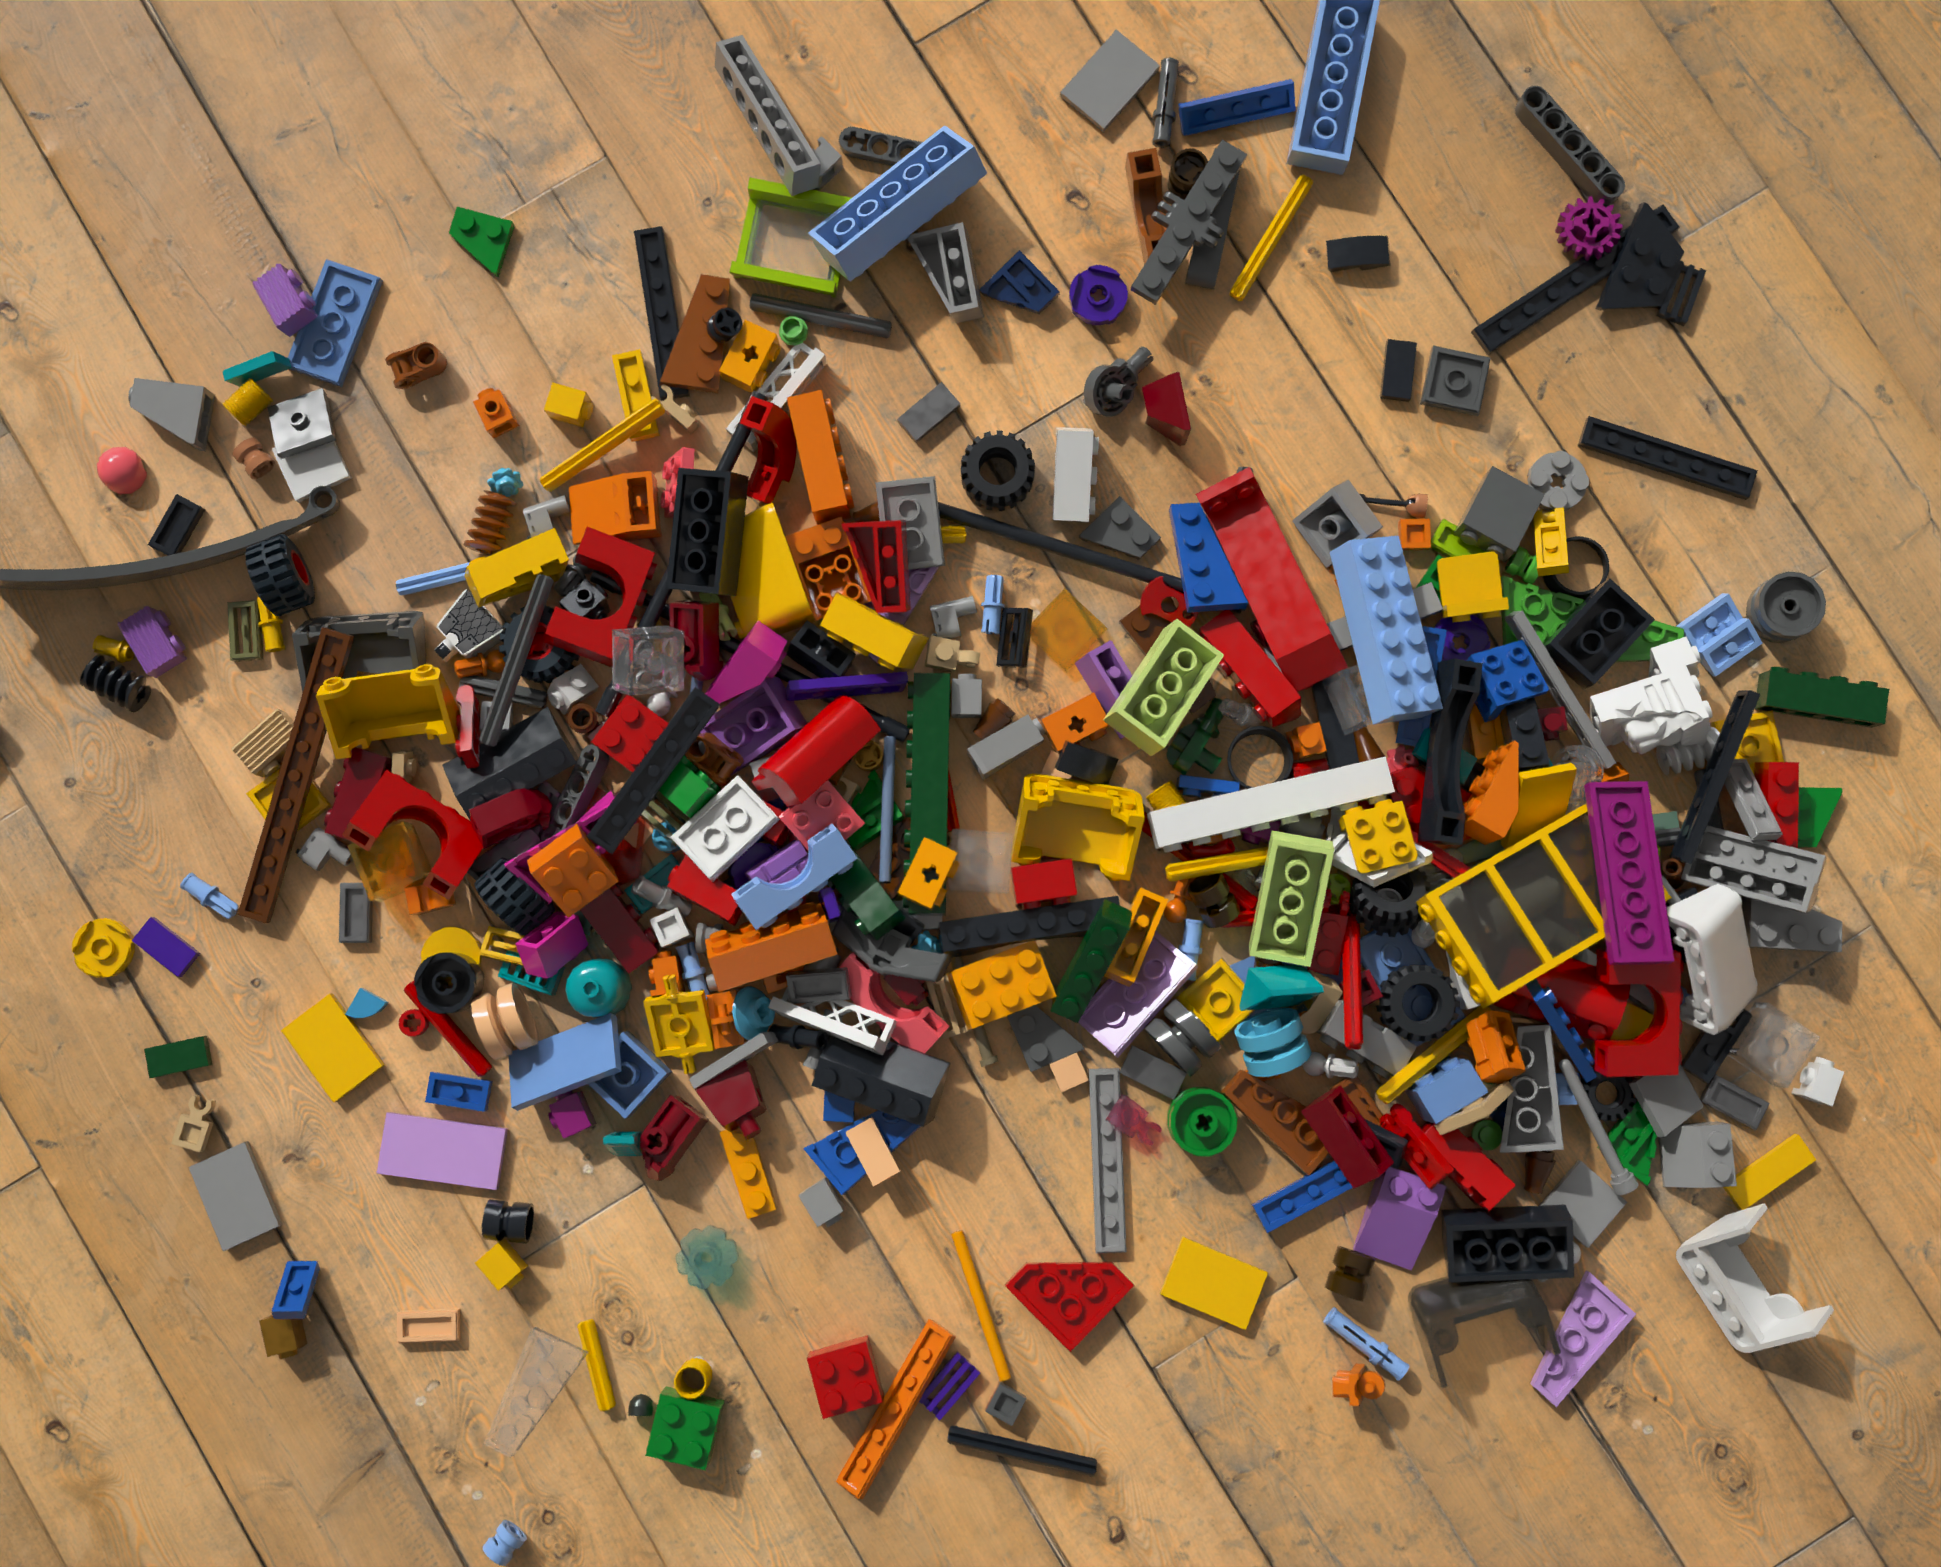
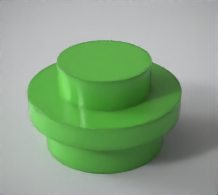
M790 316L782 321L779 335L784 343L793 346L798 345L807 338L808 326L803 319Z
M1481 1120L1474 1125L1471 1137L1483 1150H1494L1502 1142L1503 1133L1496 1122Z

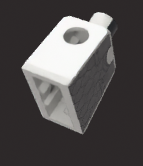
M466 589L437 624L438 630L446 639L434 651L445 662H448L457 652H460L465 658L477 657V653L483 654L500 643V633L505 634L506 629L502 627L485 606L478 608L472 593Z

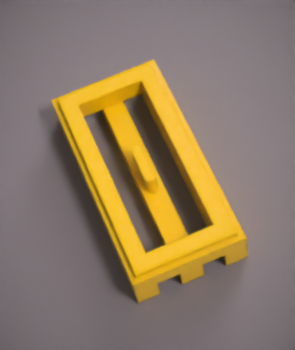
M488 926L479 955L523 966L519 957L488 949L491 946L518 953L516 945L492 940V937L497 935L519 941L524 935Z

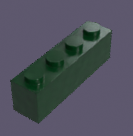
M1771 667L1769 671L1759 674L1757 693L1761 695L1755 707L1757 710L1773 711L1871 728L1884 725L1886 722L1889 689L1878 687L1877 682L1860 681L1859 684L1849 683V678L1841 676H1831L1829 679L1819 678V674L1815 672H1800V675L1789 673L1790 669L1784 667Z
M848 843L857 859L852 862L853 866L848 871L842 874L836 873L827 879V886L833 890L838 889L842 895L838 901L848 913L855 912L859 918L855 923L865 936L871 933L876 940H879L906 918Z
M1104 899L1055 990L1056 997L1052 1000L1051 1012L1075 1023L1079 1022L1130 929L1132 911Z

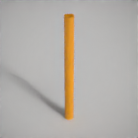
M963 1230L956 1231L951 1236L999 1381L1008 1380L1011 1378Z

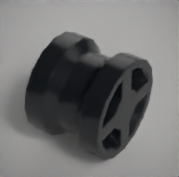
M728 307L718 310L707 322L709 336L720 343L731 340L742 328L741 316L737 311Z

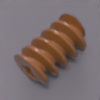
M483 490L487 495L480 496L478 501L484 506L475 508V513L481 518H472L471 520L472 525L478 529L468 530L467 534L474 540H465L463 545L473 551L491 556L493 551H502L503 549L496 543V540H506V536L499 531L500 529L510 528V525L504 522L503 518H513L514 515L507 510V507H516L517 503L499 493Z

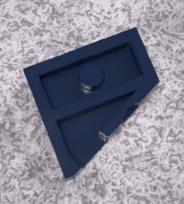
M1020 250L979 289L983 296L1036 314H1040L1060 295V291Z

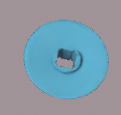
M752 986L744 987L737 993L732 1007L734 1025L739 1034L747 1040H751L760 1033L767 1032L775 1017V1012L768 1008L771 1000L762 991Z

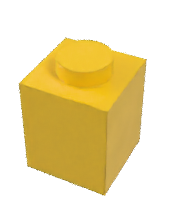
M552 382L544 411L552 419L583 427L585 420H589L592 415L593 403H591L592 400L587 392Z
M506 1239L499 1241L475 1262L477 1267L498 1291L505 1286L512 1289L524 1278L521 1272L528 1267Z

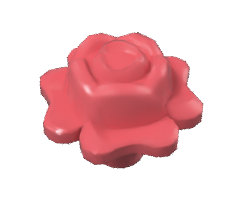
M1399 745L1396 749L1387 751L1388 758L1386 759L1390 773L1409 765L1414 768L1419 766L1418 760L1412 755V749L1406 750L1403 745Z

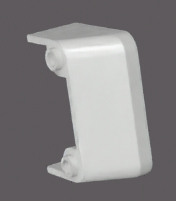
M1765 1203L1723 1216L1686 1240L1676 1252L1677 1262L1730 1344L1744 1353H1751L1815 1337L1834 1311L1831 1305L1804 1311L1799 1302L1788 1294L1779 1293L1770 1296L1738 1247V1245L1746 1242L1750 1236V1230L1768 1209Z

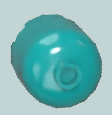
M599 958L582 962L575 967L567 978L565 991L568 1002L575 1011L583 1016L599 1018L609 1013L616 1015L626 1007V1003L630 998L632 983L630 975L622 965L613 960Z

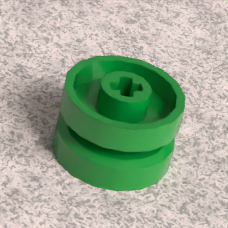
M1191 1087L1181 1091L1172 1100L1167 1110L1166 1125L1171 1138L1183 1150L1195 1156H1212L1222 1152L1231 1144L1237 1131V1116L1233 1105L1224 1095L1207 1087ZM1199 1115L1206 1118V1122L1202 1126L1196 1125L1199 1122L1197 1118Z

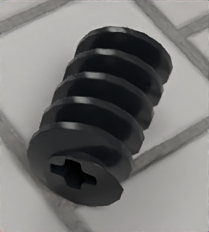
M101 654L96 655L86 665L80 677V685L84 686L85 689L92 692L95 691L97 695L105 696L108 701L116 702L118 706L126 707L128 711L133 713L139 711L145 705L151 694V687L145 686V676L140 675L136 678V672L133 670L125 673V666L118 665L115 667V661L111 659L105 661V657Z

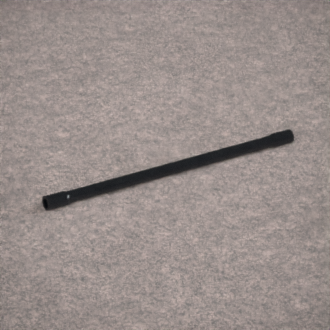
M753 391L751 394L753 397L765 401L769 400L765 395L757 391ZM748 400V402H747V404H746V406H745V408H744V410H743V412H742V414H741V419H742L743 414H744V412H745V410H746V407H747V405H748V403H749V400ZM740 421L715 471H732L751 433V430L741 425ZM668 567L610 684L606 687L595 709L597 713L608 718L617 708L622 698L623 690L673 589L666 588Z
M938 502L940 518L1145 583H1150L1155 578L1163 576L1164 583L1167 586L1184 594L1182 580L1179 577ZM1234 609L1230 611L1240 614L1242 609Z
M597 570L593 571L590 582L598 584L611 593L622 596L618 584L610 576ZM646 594L642 604L643 608L647 609L653 597L652 595ZM666 603L660 616L670 621V604ZM729 636L731 639L727 641H722L719 638V647L732 654L742 643ZM781 663V667L774 675L786 682L812 679ZM823 698L821 700L830 704L835 698ZM862 705L880 727L881 733L896 737V741L902 744L905 742L911 729H907L906 725L889 716H884Z

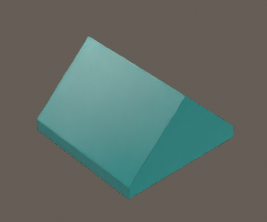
M1302 965L1248 968L1240 1001V1010L1293 1007L1324 993V989Z

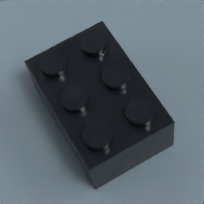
M1608 579L1587 597L1544 643V646L1555 664L1584 690L1595 685L1655 619L1614 581Z

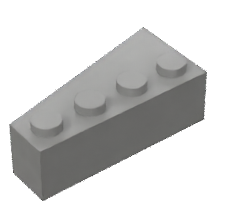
M1551 1025L1518 1027L1517 1042L1526 1071L1516 1077H1512L1510 1080L1514 1091L1508 1096L1500 1153L1564 1150Z

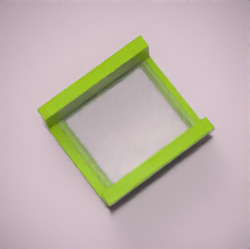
M750 177L747 188L749 194L748 208L736 262L732 261L730 274L733 275L734 279L746 278L831 295V297L836 298L841 274L822 258L808 232L852 198L816 190H809L791 196L785 184Z

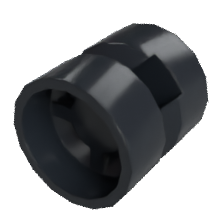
M488 1200L482 1220L483 1239L502 1241L507 1237L509 1242L528 1243L534 1222L533 1203L514 1202L512 1206H509L507 1201Z

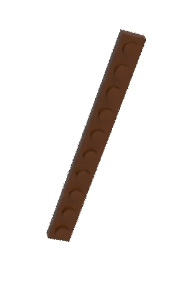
M325 627L321 629L237 915L263 923L271 922L327 732L316 694L325 680L332 677L343 678L355 636Z

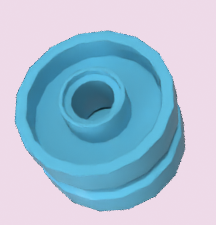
M1292 1008L1266 1010L1245 1019L1237 1025L1234 1032L1240 1049L1245 1051L1243 1058L1250 1075L1255 1077L1279 1075L1301 1066L1310 1058L1312 1052L1306 1036L1301 1033L1303 1026L1297 1010Z

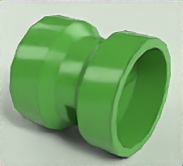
M1518 546L1516 552L1508 560L1504 572L1512 576L1517 574L1527 584H1533L1538 578L1536 555L1532 556L1528 554L1527 549Z

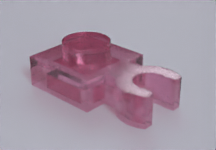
M1126 1095L1120 1096L1105 1119L1127 1137L1133 1138L1137 1133L1139 1141L1145 1145L1152 1146L1154 1143L1147 1137V1131L1150 1128L1155 1132L1162 1131V1128L1157 1123L1146 1122L1145 1118L1149 1112Z

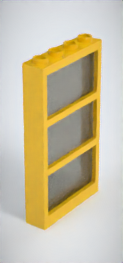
M1587 803L1429 892L1416 902L1421 918L1430 924L1435 932V939L1438 945L1447 951L1452 959V966L1455 972L1464 978L1469 986L1470 996L1482 1008L1491 1005L1605 938ZM1663 886L1666 902L1671 899V896Z

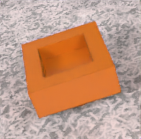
M1400 519L1398 521L1402 550H1429L1431 548L1430 519Z

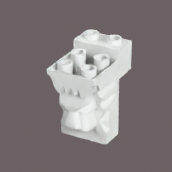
M1687 637L1650 648L1649 678L1590 696V721L1606 746L1616 745L1624 741L1633 753L1638 752L1642 755L1659 745L1671 746L1678 742L1681 743V746L1706 744L1707 733L1711 731L1709 718H1712L1713 715L1708 701H1702L1698 693L1701 691L1697 679L1699 677L1697 666L1698 663H1701V658L1697 647H1691Z

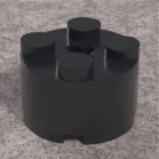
M456 952L435 954L426 958L415 973L414 985L417 998L425 1008L435 1013L449 1014L465 1011L471 1007L472 1000L481 995L484 985V973L476 961L465 954ZM452 977L453 987L447 988L448 983L445 979Z

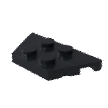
M1645 202L1639 204L1595 308L1599 311L1639 307L1656 308L1662 306L1685 251L1649 204Z

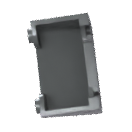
M421 611L316 617L306 620L292 634L302 692L322 627L355 636L342 679L411 670L426 664L425 622L423 612Z

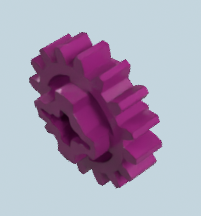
M1589 196L1587 203H1583L1580 198H1577L1574 206L1567 204L1565 211L1560 213L1559 223L1555 229V233H1559L1557 242L1566 243L1563 251L1566 253L1572 249L1575 251L1573 255L1575 259L1580 254H1584L1585 261H1589L1591 254H1594L1597 259H1601L1604 251L1609 254L1613 246L1617 245L1620 238L1619 234L1623 228V225L1618 223L1621 215L1612 214L1614 205L1604 207V199L1602 198L1598 203H1594L1592 196Z

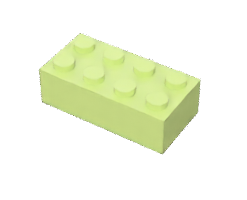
M1174 620L1162 630L1103 721L1150 756L1156 754L1166 747L1224 654L1180 620Z
M1272 830L1249 942L1250 956L1311 966L1334 855L1332 841Z

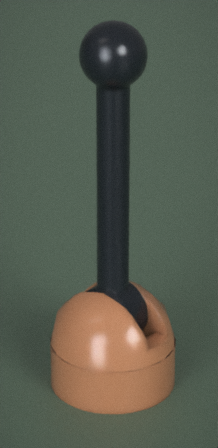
M1360 494L1365 503L1405 507L1411 516L1425 518L1428 494H1413L1406 501L1370 498Z

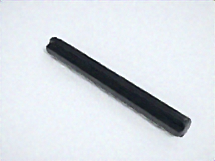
M950 1426L947 1436L949 1444L1090 1477L1095 1475L1097 1469V1460L1095 1458L958 1426Z

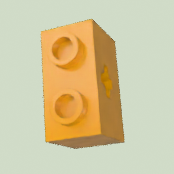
M745 319L740 332L737 334L719 369L722 379L750 393L756 391L757 387L761 388L766 381L768 375L766 369L770 361L775 362L780 353L781 346H779L777 334ZM756 354L757 360L751 359L748 363L747 357L752 358Z
M924 837L901 884L898 895L931 911L934 905L940 907L948 891L943 888L948 877L952 879L955 877L961 862L956 860L958 853ZM933 867L936 869V875L939 878L938 880L932 879L930 883H927L923 872H930Z

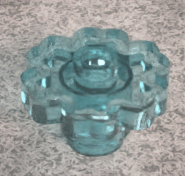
M713 1225L706 1226L703 1231L694 1228L681 1239L680 1245L683 1250L679 1251L675 1256L678 1264L677 1269L680 1274L688 1275V1283L691 1286H697L701 1289H707L711 1283L721 1286L733 1275L734 1268L732 1264L738 1260L739 1254L736 1250V1242L732 1239H726L725 1229L717 1228ZM703 1252L709 1253L712 1261L704 1260Z

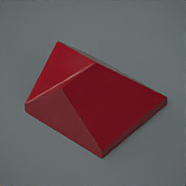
M1176 372L1143 386L1142 391L1147 410L1145 424L1178 446L1186 444L1191 426L1180 372Z

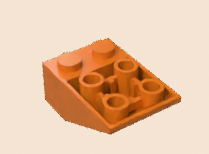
M652 471L622 473L569 486L573 545H580L587 526L621 540L662 537L657 479Z
M842 517L785 536L815 621L824 618L836 593L845 595L861 604L871 602L861 570L852 553V547L846 532H844L841 523H844Z
M1516 741L1505 746L1501 745L1497 750H1491L1483 762V766L1486 767L1481 777L1477 776L1469 788V792L1472 794L1467 803L1463 802L1466 814L1464 833L1484 845L1505 838L1518 814L1519 743Z

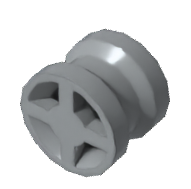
M705 923L697 924L695 938L697 953L706 951L705 939L710 938V935L714 932L724 930L723 924H715L714 926H707Z

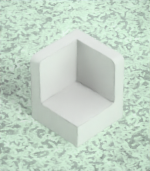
M678 907L650 919L662 948H669L694 936L692 930L688 929Z

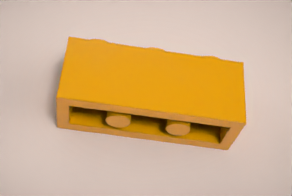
M1140 887L1129 909L1132 911L1130 929L1104 977L1127 987H1130L1135 982L1169 899Z

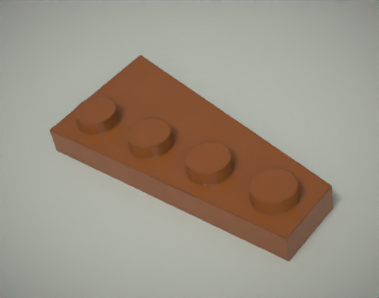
M701 274L661 377V386L664 384L668 387L718 393L720 383L719 369L722 363L724 343L716 342L709 336L707 322L718 310L727 307L730 278Z
M1239 1070L1222 1089L1221 1093L1304 1174L1310 1176L1329 1153L1301 1113L1306 1106L1295 1099L1288 1097L1244 1070Z

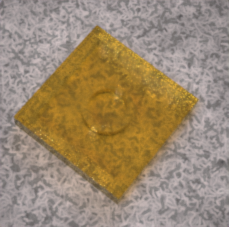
M1064 588L1032 622L1030 638L1067 672L1108 628Z

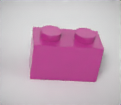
M556 911L515 945L526 974L548 979L556 975L558 970L570 960L575 959L588 946V942L578 915L573 914L568 918L564 912Z

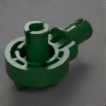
M1214 698L1203 717L1195 718L1191 724H1187L1180 729L1166 753L1167 760L1173 769L1182 775H1186L1193 763H1196L1210 772V774L1214 773L1223 758L1210 752L1204 746L1210 737L1216 739L1220 734L1218 725L1230 709L1225 701Z

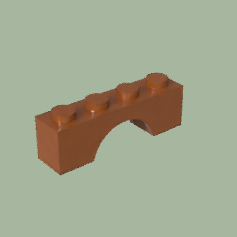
M1156 148L1127 153L1125 164L1144 265L1167 229L1151 218L1154 211L1166 215L1157 208L1160 201H1163L1162 174Z

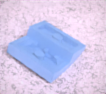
M1728 593L1720 594L1676 625V627L1684 629V637H1687L1691 647H1697L1701 664L1714 677L1763 644L1751 621L1742 618Z

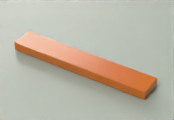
M928 1319L885 1394L883 1402L878 1406L836 1480L839 1485L858 1499L865 1497L956 1338L953 1333L934 1320Z

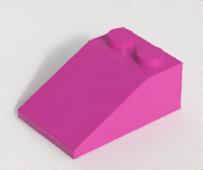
M758 620L710 684L705 694L717 703H722L761 685L767 676L772 679L781 667V662L787 654L783 651L787 640Z

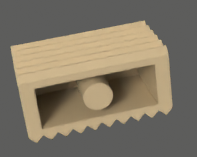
M276 709L238 742L232 750L254 775L269 777L281 768L280 763L283 761L294 721L285 711Z

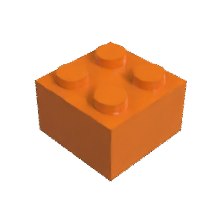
M578 824L527 860L532 876L568 918L618 882L614 868Z

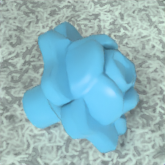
M510 468L498 469L492 473L493 478L487 480L488 485L491 487L490 491L506 497L518 494V489L523 487V482L520 480L521 474L517 471L512 472Z
M928 930L924 931L923 934H919L918 944L911 947L912 949L941 954L939 940L936 936L931 935Z

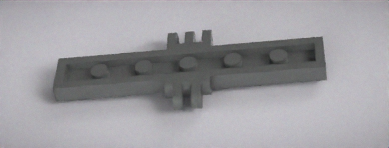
M1222 140L1185 200L1167 191L1163 199L1171 205L1160 201L1157 208L1166 215L1154 211L1151 218L1167 229L1133 282L1130 289L1132 292L1156 305L1193 244L1202 247L1204 243L1211 248H1215L1218 241L1209 234L1216 238H1221L1224 231L1215 225L1217 221L1211 215L1246 160L1247 154Z

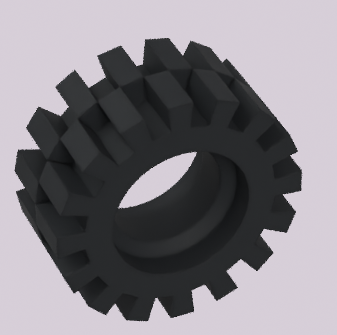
M1594 1070L1597 1077L1586 1083L1584 1078H1580L1599 1120L1617 1121V1118H1625V1113H1631L1634 1109L1631 1107V1104L1636 1103L1637 1098H1633L1634 1093L1628 1084L1633 1080L1631 1077H1606ZM1605 1081L1611 1082L1617 1090L1615 1101L1609 1105L1601 1104L1596 1098L1598 1085Z

